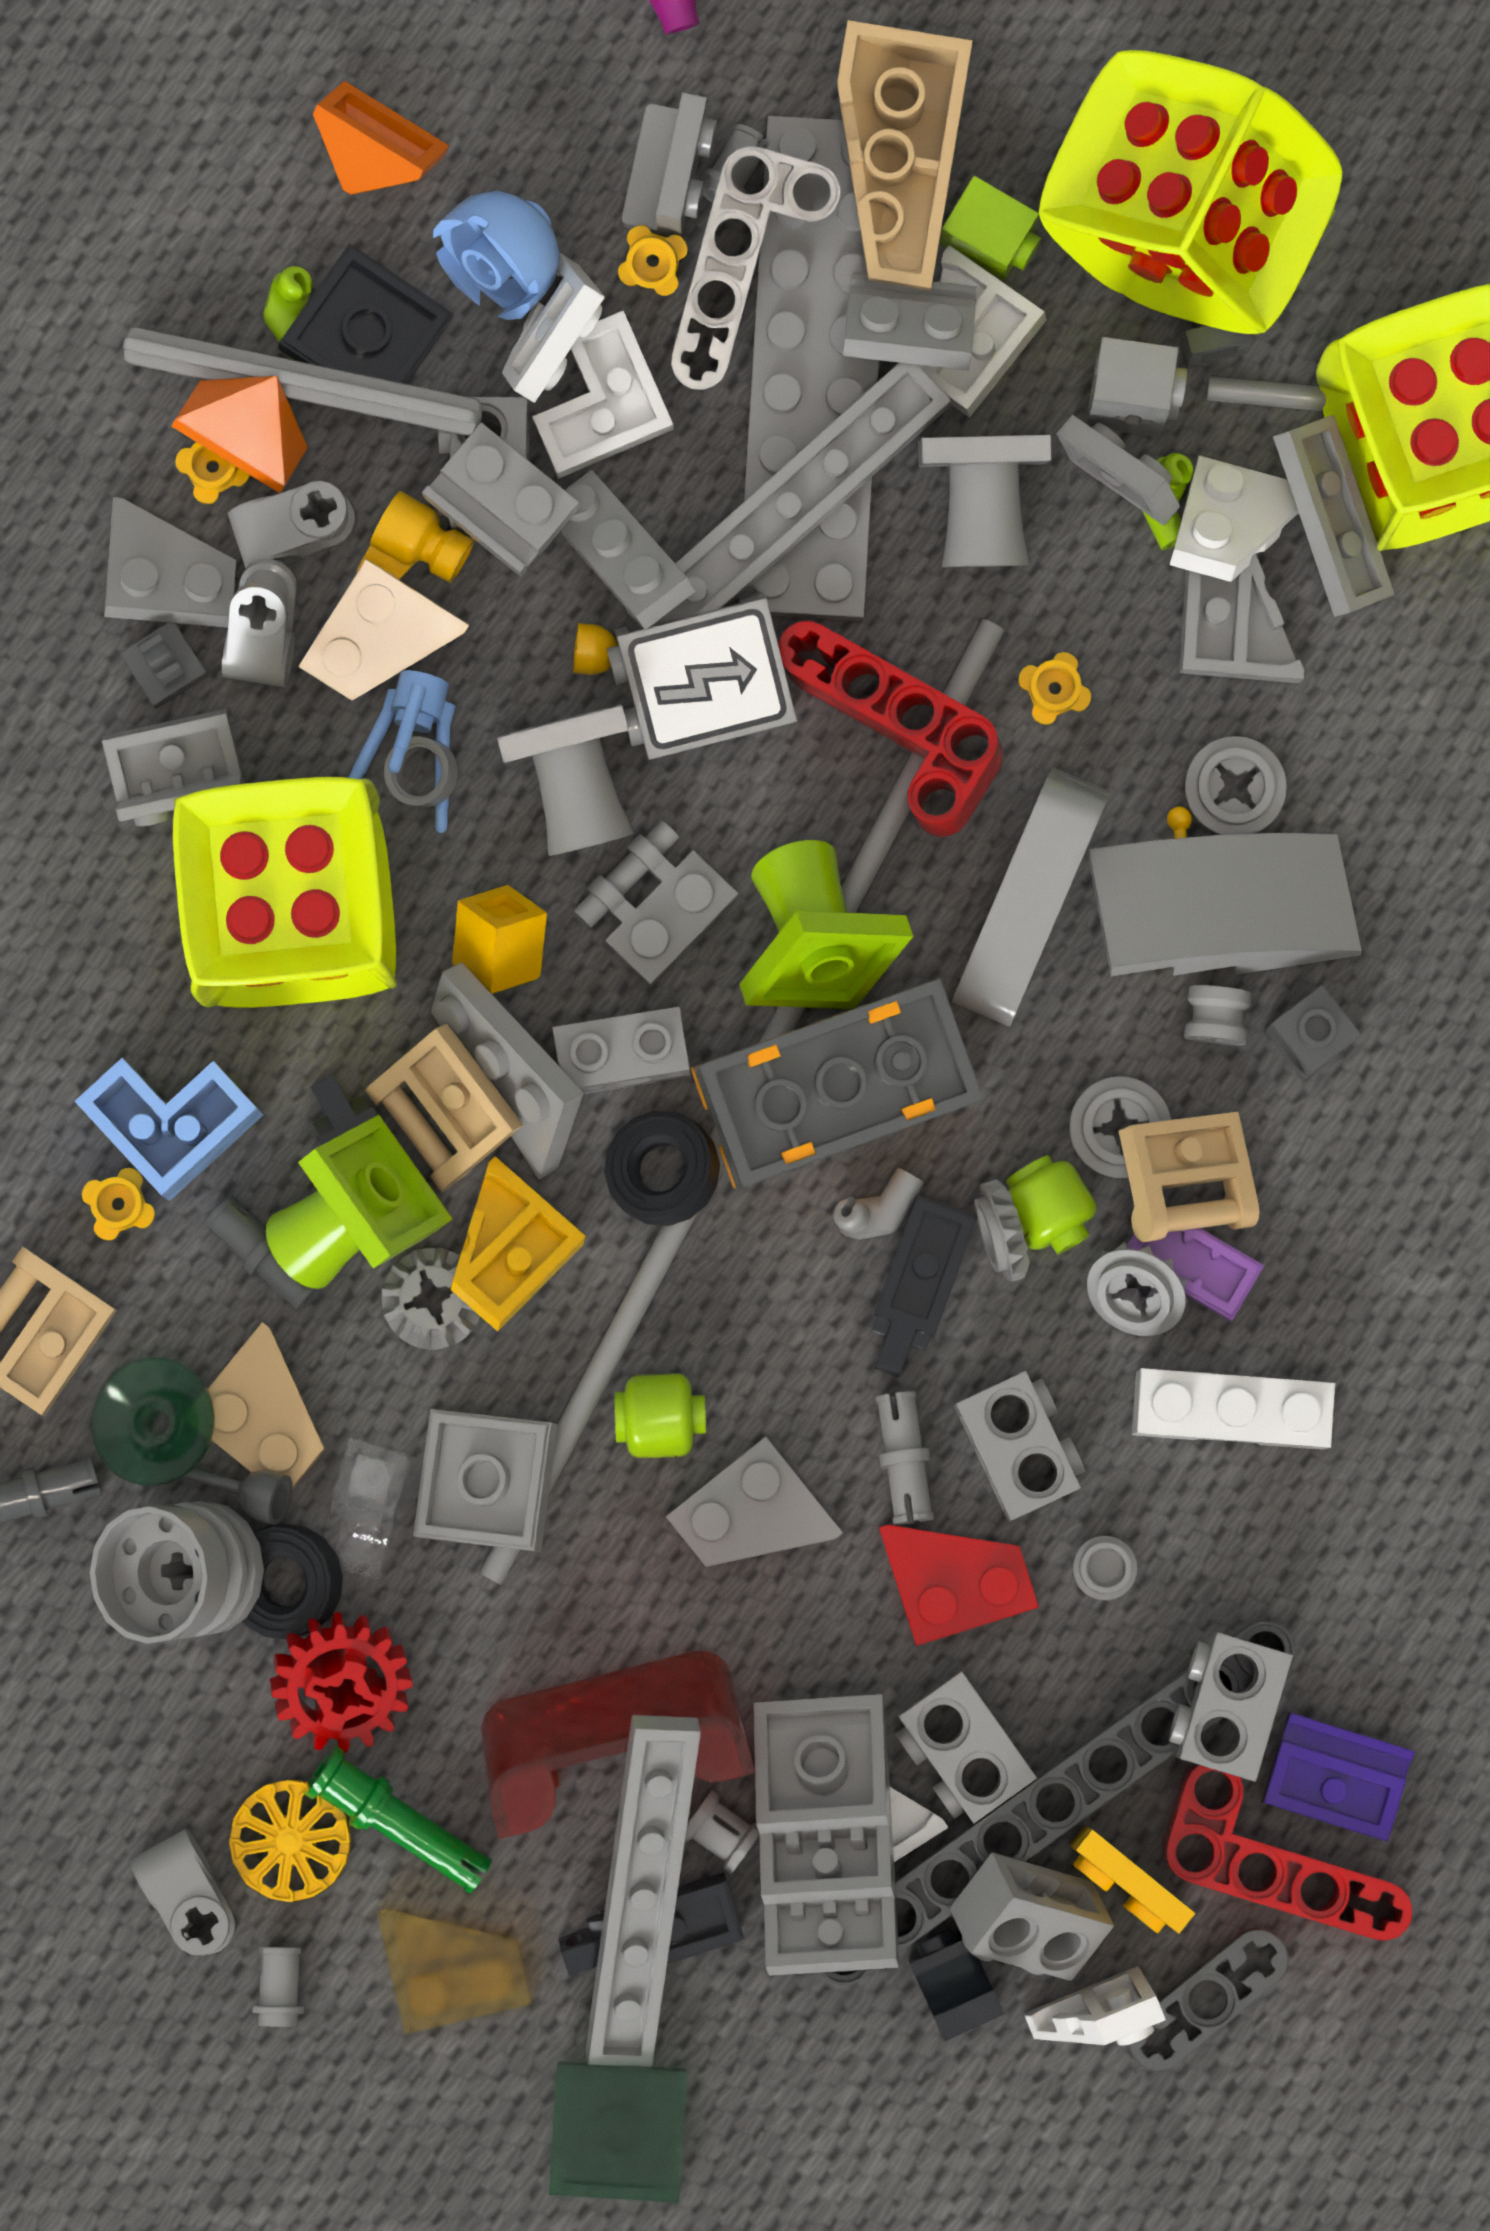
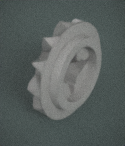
M1225 737L1209 743L1197 753L1187 770L1185 799L1189 804L1195 821L1203 824L1216 835L1255 834L1267 828L1278 816L1286 798V777L1280 761L1265 745L1247 737ZM1219 766L1224 773L1228 772L1235 779L1243 774L1248 775L1251 771L1255 770L1257 774L1251 778V783L1245 790L1250 798L1248 802L1253 809H1250L1246 803L1242 804L1236 798H1232L1228 802L1222 801L1218 806L1214 803L1225 786L1220 778L1222 774L1216 767Z
M1110 1077L1094 1083L1080 1095L1072 1109L1069 1136L1079 1160L1084 1162L1089 1168L1101 1176L1128 1179L1124 1155H1121L1120 1146L1116 1145L1114 1136H1104L1103 1133L1093 1134V1129L1101 1128L1102 1125L1111 1122L1112 1112L1115 1110L1114 1101H1119L1120 1111H1123L1125 1119L1127 1121H1136L1137 1124L1171 1120V1117L1162 1097L1148 1084L1131 1077Z
M997 1179L980 1184V1198L975 1199L974 1204L976 1216H978L979 1230L990 1263L996 1273L1003 1272L1008 1282L1023 1279L1028 1271L1030 1261L1017 1208L1014 1207L1010 1192Z
M1123 1242L1114 1251H1103L1088 1274L1087 1291L1093 1307L1106 1322L1128 1334L1154 1336L1169 1331L1180 1321L1189 1302L1185 1295L1187 1278L1178 1276L1174 1272L1173 1258L1161 1260L1152 1255L1150 1244L1140 1250H1135ZM1132 1276L1137 1278L1141 1286H1151L1147 1298L1142 1297L1141 1292L1137 1288L1127 1287Z
M444 1248L416 1249L393 1264L382 1287L383 1315L394 1333L412 1346L428 1350H438L453 1346L473 1331L481 1317L455 1293L450 1294V1298L442 1302L443 1313H441L444 1324L438 1325L436 1317L432 1316L427 1308L417 1309L413 1307L406 1310L405 1305L413 1303L415 1298L423 1294L421 1286L424 1283L421 1276L423 1272H426L428 1279L432 1280L438 1289L445 1287L451 1289L460 1255Z

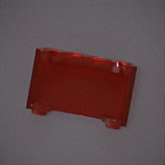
M692 1651L513 1697L493 1705L483 1719L481 1738L490 1806L498 1838L503 1839L530 1832L543 1826L552 1816L556 1805L555 1788L561 1786L557 1769L626 1752L632 1715L698 1718L701 1735L695 1775L700 1779L709 1782H722L754 1774L755 1764L732 1674L726 1662L718 1655L708 1651Z

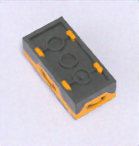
M940 978L690 1068L705 1110L710 1109L722 1145L718 1147L733 1188L749 1186L984 1100Z

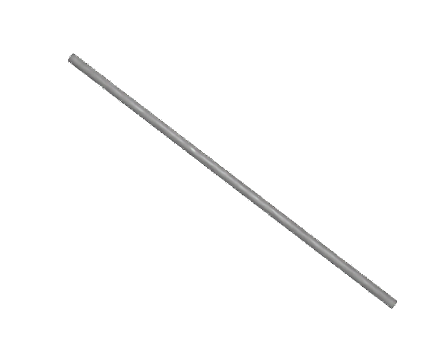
M982 619L943 694L966 705L1004 633L1003 628L989 620ZM934 712L931 715L927 725L931 722ZM913 752L841 886L847 913L857 912L911 810L908 804L907 792L912 779L925 760ZM777 1007L759 1043L795 1030L806 1007ZM715 1125L710 1138L714 1141L721 1170L724 1161L718 1146L722 1145ZM696 1215L689 1220L671 1226L662 1225L559 1420L549 1494ZM492 1547L479 1574L502 1585L520 1550Z

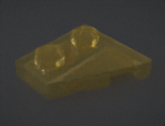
M391 1908L377 1911L405 2034L532 2004L518 1939L491 1932L478 1931L441 1920L437 1921L403 1913Z

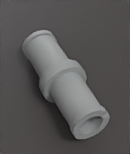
M916 1392L895 1393L896 1397H891L890 1394L877 1396L875 1399L879 1409L885 1453L879 1455L881 1469H887L894 1513L893 1524L904 1525L913 1524L914 1520H919V1522L933 1520L934 1513L931 1510L925 1463L930 1462L931 1459L929 1448H922L915 1400L917 1399Z

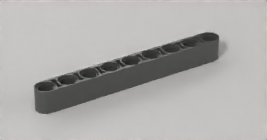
M1252 1622L1231 1635V1637L1249 1641L1253 1635L1265 1631L1276 1638L1280 1652L1293 1655L1291 1667L1295 1657V1645L1290 1633L1281 1625L1273 1622ZM1241 1654L1230 1655L1220 1666L1219 1672L1225 1677L1229 1691L1240 1692L1251 1684L1254 1677V1669L1249 1659ZM1189 1666L1040 1773L1032 1783L976 1823H971L895 1878L896 1898L907 1900L915 1910V1919L912 1926L907 1931L898 1934V1954L950 1917L952 1913L949 1908L964 1890L963 1888L953 1896H944L933 1889L931 1874L938 1863L945 1860L960 1862L967 1871L966 1887L989 1857L984 1847L983 1838L986 1830L997 1822H1008L1017 1828L1019 1845L1016 1851L1008 1857L1026 1862L1176 1753L1179 1744L1168 1741L1163 1744L1154 1745L1148 1742L1142 1733L1141 1723L1147 1712L1154 1708L1163 1707L1171 1712L1174 1717L1179 1704L1190 1707L1195 1681L1187 1679ZM1215 1717L1207 1721L1202 1728L1201 1734L1224 1717ZM1114 1746L1121 1752L1123 1757V1770L1115 1780L1099 1782L1091 1775L1089 1770L1091 1754L1099 1747ZM1059 1783L1069 1790L1072 1805L1064 1817L1058 1820L1045 1819L1039 1814L1036 1807L1038 1793L1049 1784ZM877 1969L820 1973L829 1982L841 1986L853 1985Z

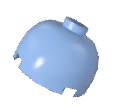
M501 191L472 195L449 212L433 230V238L441 235L444 246L436 252V255L452 283L479 306L480 290L484 292L500 307L504 308L497 317L506 320L522 319L547 293L556 279L560 257L557 240L551 227L549 216L535 202L526 201L521 197Z

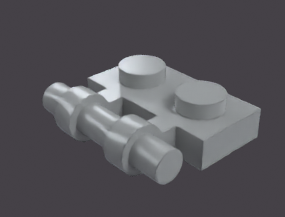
M663 820L645 837L639 834L626 847L630 853L605 878L599 875L586 888L590 894L573 910L590 928L609 911L621 924L605 940V943L650 987L739 897V893L694 850L676 868L663 856L680 838ZM649 871L661 883L635 909L623 895Z

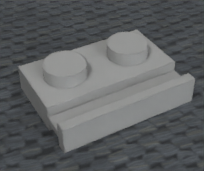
M851 272L843 356L969 371L973 347L977 286L932 281L931 291L868 281L867 274Z
M482 422L440 470L441 473L432 484L422 491L424 499L520 577L525 574L528 566L538 555H541L580 508V504L575 498Z

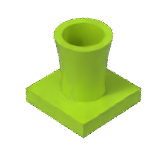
M803 840L774 849L757 862L752 870L751 879L768 907L779 934L739 984L745 1004L749 1006L856 1008L914 937L907 916L847 913L840 884L837 852L831 844L819 840Z
M377 1115L317 1147L298 1162L317 1191L303 1200L271 1215L266 1224V1238L275 1260L292 1279L306 1287L320 1289L329 1285L345 1264L359 1251L362 1252L374 1269L434 1234L453 1218L380 1115Z

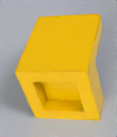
M509 885L458 900L452 957L453 966L462 962L491 994L538 979L541 975L547 912Z

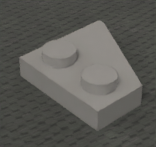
M113 497L104 617L228 628L229 607L234 595L236 560L124 498Z
M1256 554L1252 556L1249 566L1231 582L1186 570L1179 673L1287 683H1300L1304 679V668L1300 659L1296 660L1282 627L1285 624L1276 601L1269 596L1264 584L1266 577Z
M764 1437L666 1516L705 1567L830 1541L843 1534L767 1437Z

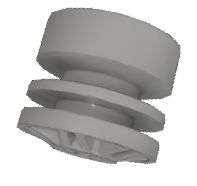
M203 1500L174 1505L147 1506L125 1511L107 1524L96 1542L89 1573L93 1598L105 1621L125 1638L151 1644L229 1631L247 1618L259 1598L264 1566L260 1543L248 1522L229 1506Z

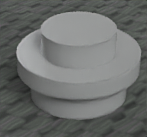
M1099 1536L1086 1541L1076 1552L1072 1566L1073 1576L1078 1587L1086 1595L1097 1600H1113L1124 1595L1132 1587L1137 1575V1561L1133 1551L1122 1540L1111 1536Z

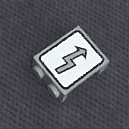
M762 591L738 597V604L650 626L646 630L639 629L629 632L627 626L614 629L618 646L606 649L615 684L628 683L634 707L623 710L629 729L630 743L632 747L644 744L649 760L797 722L767 599Z

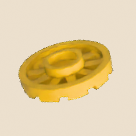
M288 1779L267 1784L253 1792L242 1803L233 1818L229 1838L233 1864L249 1887L273 1900L294 1902L306 1900L322 1893L341 1875L350 1855L351 1829L344 1812L317 1796V1804L304 1817L300 1816L304 1790L308 1784L307 1781ZM286 1790L290 1794L287 1815L283 1814L275 1798L277 1792ZM257 1802L263 1803L272 1820L271 1824L252 1814L251 1809ZM326 1812L332 1813L337 1821L333 1827L315 1830L313 1826ZM248 1827L264 1835L265 1839L244 1842L241 1840L242 1828ZM336 1839L340 1843L339 1852L335 1855L317 1847V1842ZM268 1852V1855L254 1869L247 1867L244 1861L246 1855ZM309 1858L328 1867L329 1873L325 1878L319 1879L316 1877L308 1862ZM278 1863L280 1866L277 1885L272 1888L263 1883V1877ZM293 1866H296L305 1883L302 1890L293 1891L290 1887Z

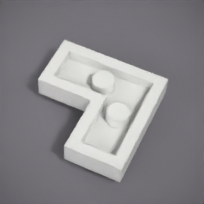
M624 311L599 320L594 329L586 337H578L570 349L589 393L532 416L533 423L558 479L674 430L672 420Z

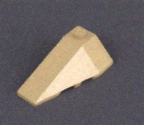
M847 20L837 88L868 281L931 291L970 63L972 40Z

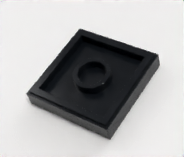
M349 243L279 342L278 349L296 361L408 384L452 321L454 314Z

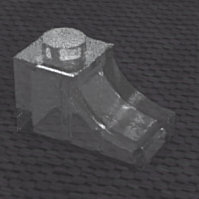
M349 1438L331 1497V1507L324 1533V1538L337 1554L342 1571L376 1581L380 1580L415 1464V1457Z

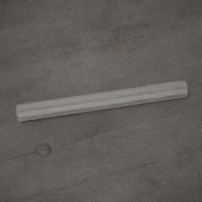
M140 327L131 328L123 344L124 360L131 365L202 380L277 376L286 398L470 436L473 434L482 420V403L478 399Z

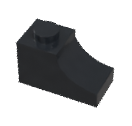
M951 1928L915 1944L920 1955L908 1961L944 2042L1004 2015L979 1958L967 1950L962 1942V1936L955 1938Z

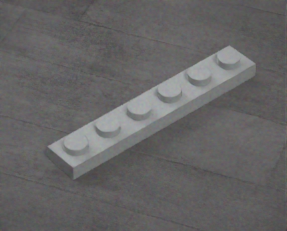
M898 363L675 563L687 576L696 592L652 626L728 607L951 406V399L919 365ZM626 609V613L633 619V621H634L641 629H643V627L636 621V619H635V618L630 614V612Z
M632 1715L585 2048L588 2065L652 2067L701 1735L698 1718Z

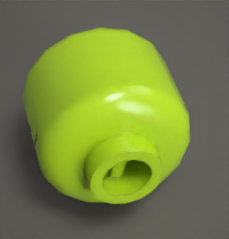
M1046 1155L1026 1165L1005 1181L1009 1187L1008 1191L1011 1194L1014 1207L1017 1208L1028 1248L1041 1250L1052 1246L1056 1254L1059 1255L1075 1247L1090 1236L1084 1225L1096 1214L1097 1203L1076 1168L1070 1162L1064 1160L1053 1162L1050 1156Z
M637 1374L627 1380L624 1391H615L616 1443H626L627 1449L633 1457H683L693 1447V1434H706L705 1395H692L691 1382L684 1374Z

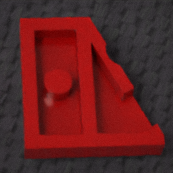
M894 1525L879 1527L915 1646L1039 1608L1020 1546Z

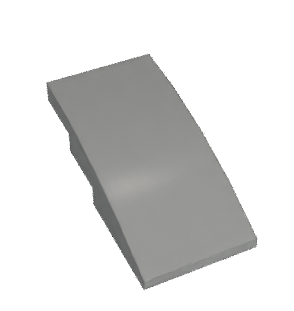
M1260 833L1212 835L1154 840L1089 849L1088 860L1111 976L1172 967L1173 976L1232 966L1234 967L1235 975L1361 955L1362 949L1338 834Z
M883 1695L754 1703L756 1825L760 1835L761 1897L764 1903L765 1965L768 1975L899 1968L893 1831Z

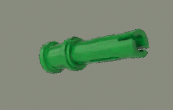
M335 1745L313 1773L304 1790V1795L310 1799H314L317 1796L323 1798L350 1817L349 1824L357 1830L360 1828L367 1830L371 1826L470 1894L478 1886L482 1878L462 1866L461 1862L478 1873L481 1871L486 1873L491 1865L492 1858L488 1855H483L392 1795L394 1788L389 1785L390 1781L382 1775L376 1779L369 1776L344 1759V1750Z

